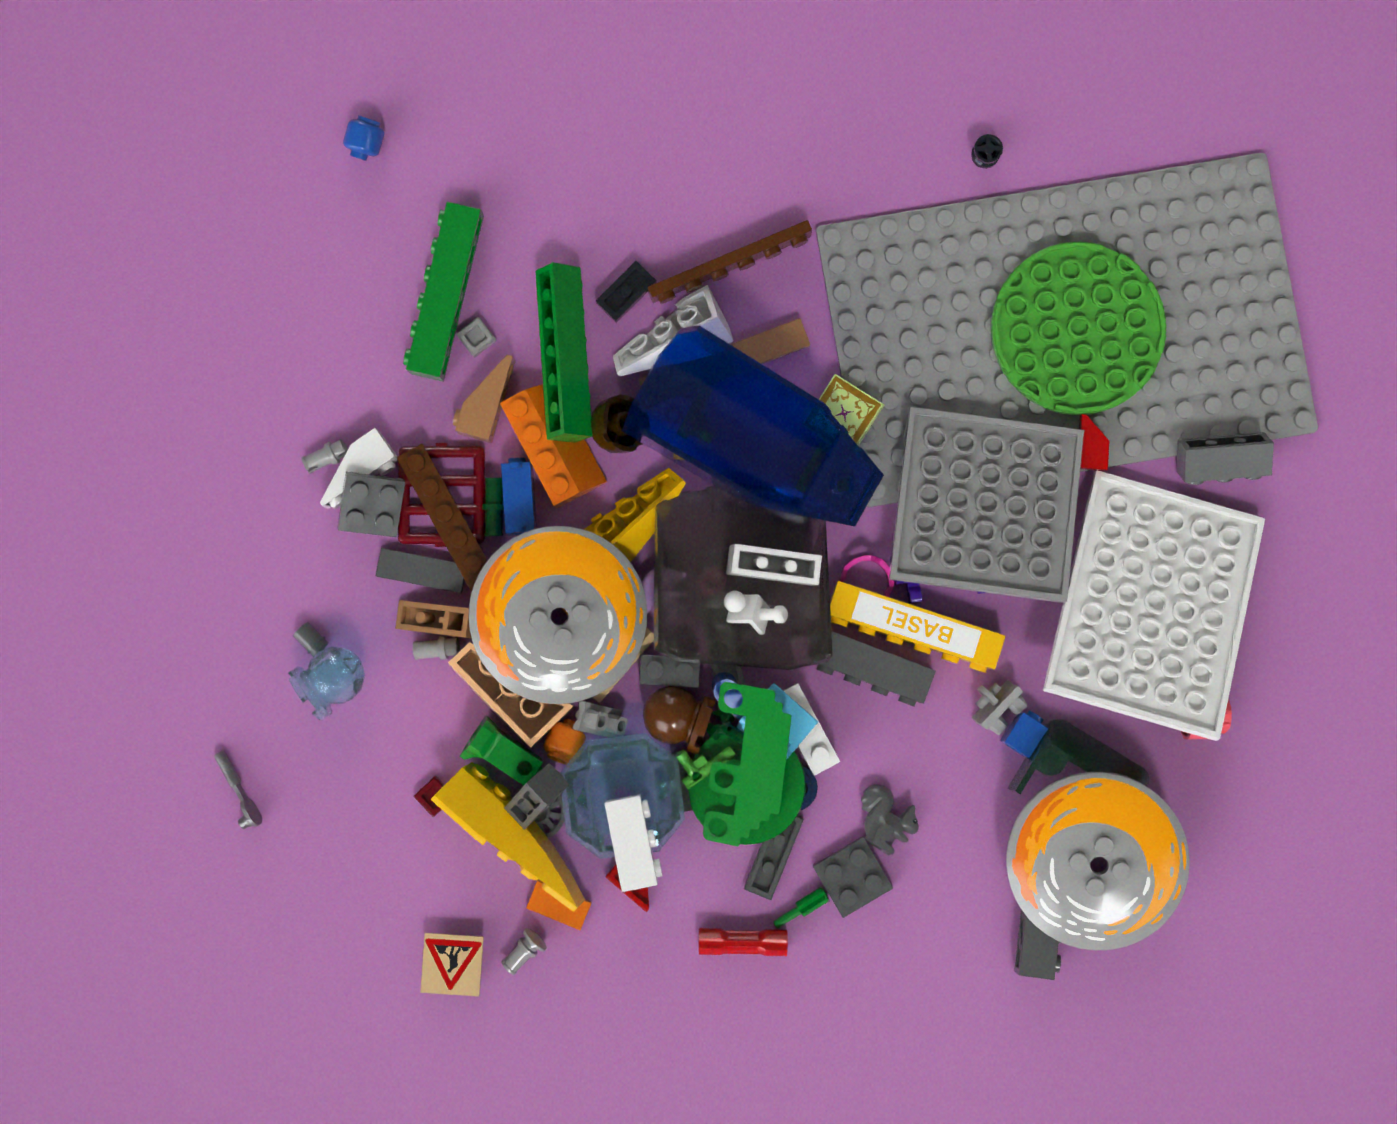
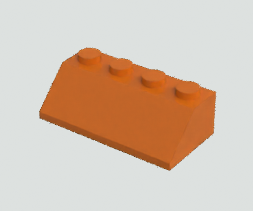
M543 384L525 389L500 402L556 509L607 483L585 439L576 443L547 440Z

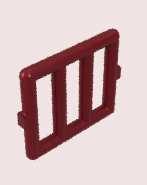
M436 443V446H425L431 458H474L473 475H441L446 486H473V504H457L463 515H473V534L479 544L483 543L485 540V510H482V504H485V449L482 446H448V443ZM416 446L401 447L399 449V456ZM398 461V478L405 480L398 525V541L401 544H435V547H446L438 532L410 533V515H428L423 504H410V487L413 486Z

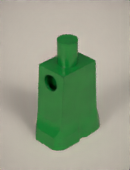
M487 715L474 731L459 756L464 760L473 757L482 758L523 786L543 769L541 767L543 761L539 755L502 731Z

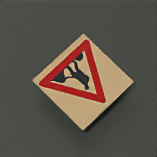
M425 933L420 993L480 996L484 936Z

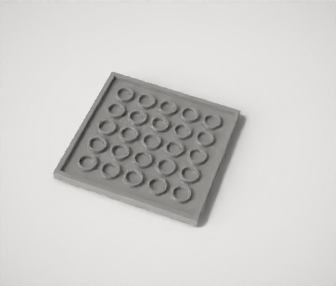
M910 407L889 580L1060 603L1067 602L1084 430Z

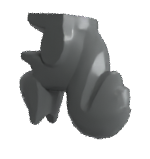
M874 784L866 788L861 798L863 803L862 809L868 812L864 822L865 840L883 853L893 855L895 851L892 843L895 839L904 843L908 842V838L903 831L908 834L918 832L919 825L915 816L916 808L912 805L907 807L900 817L891 813L894 804V796L891 790L885 786Z

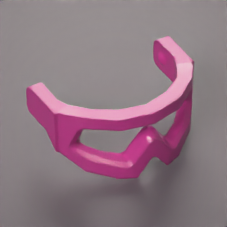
M863 555L853 558L844 565L839 578L841 582H844L846 579L847 571L858 562L873 561L881 566L886 573L888 581L884 596L890 597L895 582L894 580H889L890 567L883 559L872 555Z

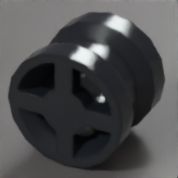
M991 134L982 135L978 138L971 152L972 161L975 165L985 169L993 167L1003 153L1001 140Z

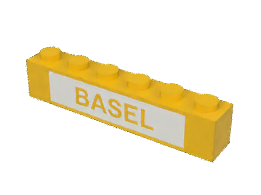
M841 581L835 583L825 614L831 617L830 622L833 624L847 627L848 623L859 626L858 632L870 636H875V633L878 632L887 635L886 641L901 646L903 641L915 644L913 650L928 655L933 650L942 653L941 659L958 664L959 659L970 662L969 668L986 673L987 668H996L1006 637L1005 635Z

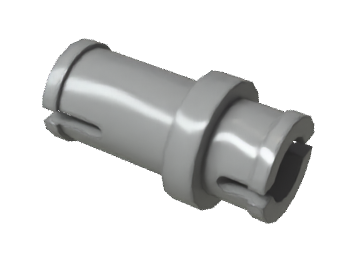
M342 439L334 443L327 442L324 444V448L301 457L305 469L308 470V473L311 474L331 463L333 465L340 463V459L345 456L348 448Z
M442 636L438 640L413 642L415 660L440 657L443 660L460 652L458 637L447 639L446 636Z

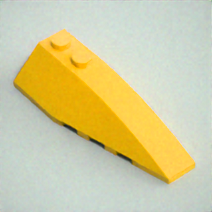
M668 467L638 487L636 495L628 498L623 497L615 503V509L604 516L599 513L591 519L592 524L583 530L592 532L609 541L631 562L666 517L686 482ZM561 608L568 616L567 611L564 608Z
M473 762L462 767L431 800L479 843L484 845L488 841L499 849L497 852L498 857L505 862L510 859L519 864L520 873L528 879L541 880L543 882V890L574 912L585 901V898L565 862L535 821L525 830L504 809L512 800L510 791L502 784H496L489 777V773L484 767Z

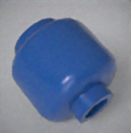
M359 115L357 119L349 121L343 144L351 150L350 156L366 161L368 156L375 157L379 154L385 135L384 130L379 127L380 122Z

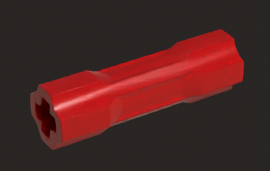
M699 928V955L762 954L764 956H787V930L764 929L756 931Z

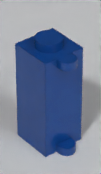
M509 458L508 463L501 464L505 534L512 536L537 529L533 466L531 462H526V458Z

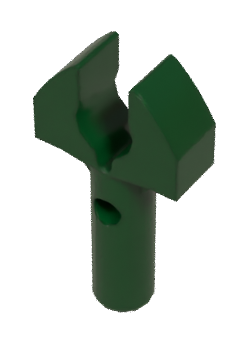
M721 710L712 711L714 716L723 724L712 725L709 722L706 729L709 736L717 741L722 735H727L742 745L744 732L732 725V722L735 720L734 716Z

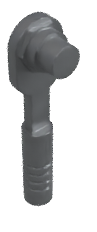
M225 751L215 754L214 758L228 784L234 789L241 801L240 807L243 816L238 819L239 826L242 829L259 826L262 823V816L255 803L247 797L240 784L241 780Z

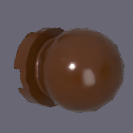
M667 686L660 688L649 696L644 705L643 720L645 728L652 737L662 743L677 744L685 741L688 744L686 751L698 754L700 746L695 743L701 744L713 710L708 706L713 707L716 699L705 695L703 702H697L693 694L682 687Z

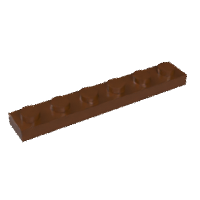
M806 220L648 286V293L652 303L657 301L660 304L667 303L676 298V293L684 290L687 293L693 292L701 288L702 283L707 280L719 281L729 275L728 272L736 268H739L740 271L748 269L755 265V260L764 256L766 259H771L782 253L781 249L788 246L797 248L808 242L807 238H810L812 233L809 221Z
M420 444L398 456L397 459L472 592L474 583L488 559L425 446Z

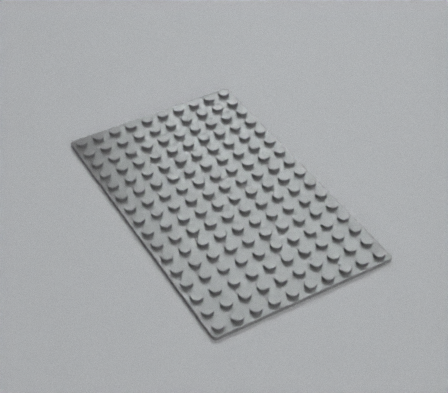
M1264 153L822 225L816 230L841 378L884 404L883 409L854 452L859 483L862 489V500L866 507L898 503L910 407L1079 429L1080 415L1062 414L1045 409L1033 403L1016 390L998 364L991 338L993 307L1000 289L1009 275L1034 253L1065 242L1101 244L1132 259L1140 266V269L1150 282L1154 283L1163 303L1166 317L1164 350L1156 370L1149 381L1135 395L1122 404L1103 412L1087 415L1110 441L1108 467L1177 456L1179 439L1265 432L1271 440L1311 434L1318 430L1268 159ZM1080 469V472L1090 471V470Z

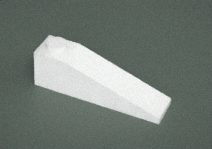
M708 285L682 298L675 304L677 309L666 319L660 316L654 321L656 326L649 333L637 335L615 353L613 360L617 374L624 376L709 355L733 342L729 325Z

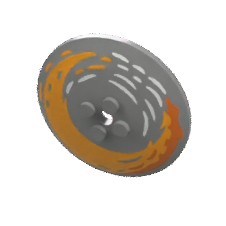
M549 526L533 529L512 538L493 553L481 569L474 583L469 603V628L472 641L481 662L488 672L513 693L529 700L547 704H567L583 701L600 694L614 685L627 672L636 659L647 627L645 592L641 580L630 561L618 548L604 538L592 532L569 526ZM564 608L567 611L568 618L565 623L558 625L551 621V613L554 609Z
M1078 773L1047 785L1034 795L1021 810L1011 829L1007 845L1006 866L1008 879L1014 897L1022 911L1036 927L1048 936L1066 945L1081 949H1117L1137 943L1150 936L1176 910L1185 892L1189 876L1190 857L1188 844L1182 826L1174 812L1149 787L1134 779L1115 773ZM1096 857H1103L1107 860V867L1101 872H1095L1090 868L1091 861Z

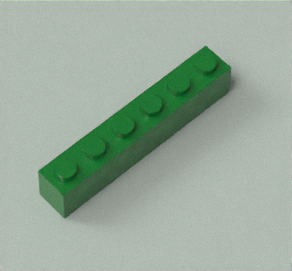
M447 202L445 210L441 209L439 212L437 225L440 227L438 238L434 237L431 245V254H434L432 264L427 265L425 269L424 282H427L425 293L421 292L418 298L417 309L420 310L418 321L414 320L412 323L410 337L413 338L411 349H406L403 364L406 365V370L412 375L444 382L484 216L481 209Z
M552 262L535 270L547 440L576 443L593 436L591 428V395L588 379L589 367L586 351L587 339L584 323L585 311L582 295L583 283L580 267Z

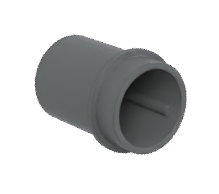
M308 622L302 625L293 635L308 651L307 653L313 657L317 656L328 645L325 637H322Z

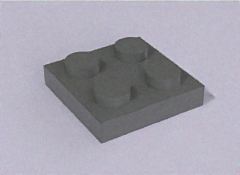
M346 471L337 526L338 531L397 537L405 480Z
M863 836L813 865L842 918L893 889Z

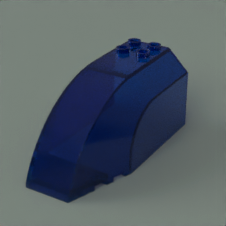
M700 325L680 328L658 355L629 407L622 429L624 433L701 479L747 503L761 508L853 527L858 523L884 476L861 446H858L851 438L847 429L832 415L831 410L824 402Z

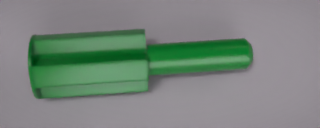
M820 886L815 891L795 902V908L774 920V926L780 928L801 914L805 917L822 905L830 902L828 895Z

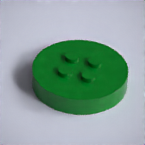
M722 735L717 741L709 738L700 747L698 754H695L693 760L703 755L708 761L730 746L736 756L726 763L740 766L742 745L727 735ZM795 750L786 760L780 813H771L769 821L761 820L760 828L758 830L751 829L748 838H740V844L751 845L768 841L784 832L798 816L805 799L806 777L803 764ZM720 769L715 774V781L720 787L727 788L733 782V775L727 769ZM693 772V779L697 778L700 773ZM710 774L688 789L691 808L703 826L705 815L709 811L734 815L736 796L712 791L709 787ZM714 818L709 823V830L713 835L721 837L727 832V824L723 819Z

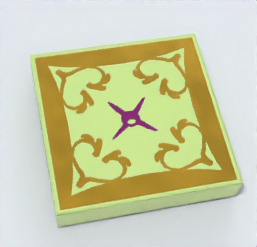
M834 374L804 423L854 454L883 409L884 404Z

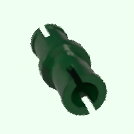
M485 478V504H482V510H485L484 536H503L504 504L502 478Z

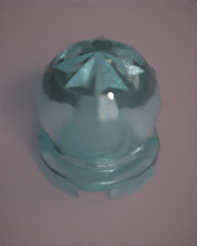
M329 647L318 651L310 660L307 670L297 666L288 672L291 676L289 681L302 702L310 701L316 709L312 714L319 720H324L332 714L331 704H344L353 700L362 690L365 679V672L360 658L353 651L343 647Z

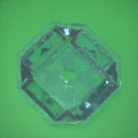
M646 733L586 740L561 771L564 779L570 784L562 793L566 834L600 859L615 857L604 803L607 800L616 799L615 791L620 787L628 788L631 796L641 794L642 800H648L651 817L646 818L648 830H654L657 847L652 848V852H659L685 820L678 759Z

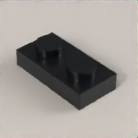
M635 261L596 300V304L617 323L648 292V286L657 283V280Z

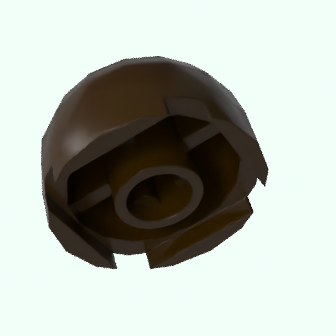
M619 394L603 400L596 406L591 415L593 440L599 447L610 453L623 454L637 450L639 445H643L648 433V419L645 413L641 414L638 408L640 403L629 395Z

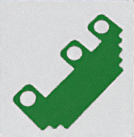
M724 682L720 686L719 709L725 713L746 716L740 766L714 762L710 769L709 787L714 792L736 796L734 815L715 811L707 812L704 820L703 836L708 841L738 847L741 837L748 838L751 829L758 830L760 828L761 820L769 821L771 813H780L792 716L782 712L783 704L775 701L774 690ZM730 689H736L742 694V704L737 708L727 706L724 701V695ZM720 769H727L733 775V782L727 788L720 787L715 781V774ZM720 818L726 822L727 832L725 835L717 837L710 832L709 823L712 819Z

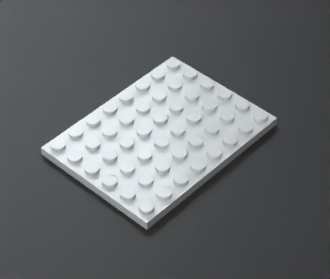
M1096 470L1093 474L1070 572L1067 602H1064L1043 691L1214 741L1219 740L1265 518Z

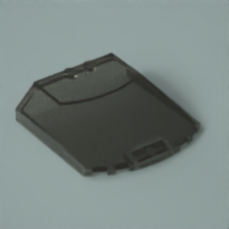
M710 486L704 490L691 493L689 490L682 492L673 499L664 500L657 504L655 510L654 649L676 662L792 670L828 662L833 652L826 520L818 514L812 515L801 508V503L794 500L791 503L778 498L776 493L744 486ZM741 544L821 555L819 585L810 586L728 575L726 570L729 546ZM734 590L741 592L743 595L759 594L771 609L775 606L783 605L787 609L788 617L784 623L768 620L765 634H758L750 623H728L726 621L729 611L724 606V598L728 592Z

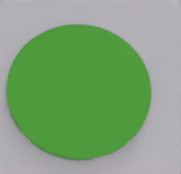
M1065 242L1034 253L1009 275L1001 287L993 307L991 338L994 353L1001 370L1009 382L1024 397L1045 409L1057 413L1088 415L1103 412L1122 404L1135 395L1149 381L1156 370L1164 350L1166 317L1163 303L1154 283L1150 282L1140 269V266L1132 259L1101 244Z

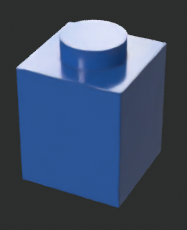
M1029 710L1027 714L1021 712L1015 716L1000 741L1023 757L1030 758L1048 728L1042 725L1044 719Z

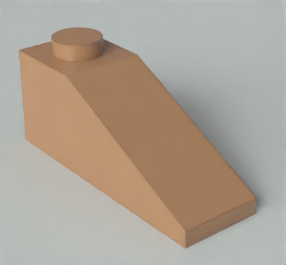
M506 355L463 402L462 408L456 410L453 425L456 426L455 431L458 434L489 443L493 442L502 410L500 402L505 400L515 365L513 356Z
M399 600L395 629L472 639L469 628V608Z

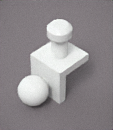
M734 590L728 592L724 598V606L729 611L726 621L728 623H750L758 634H765L768 620L784 623L788 617L787 609L783 605H778L771 609L759 594L743 595L741 592Z

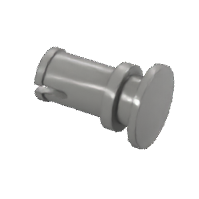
M529 928L523 931L525 938H520L517 942L518 946L501 961L502 966L512 975H515L530 957L534 958L538 954L537 950L544 952L547 949L543 939Z

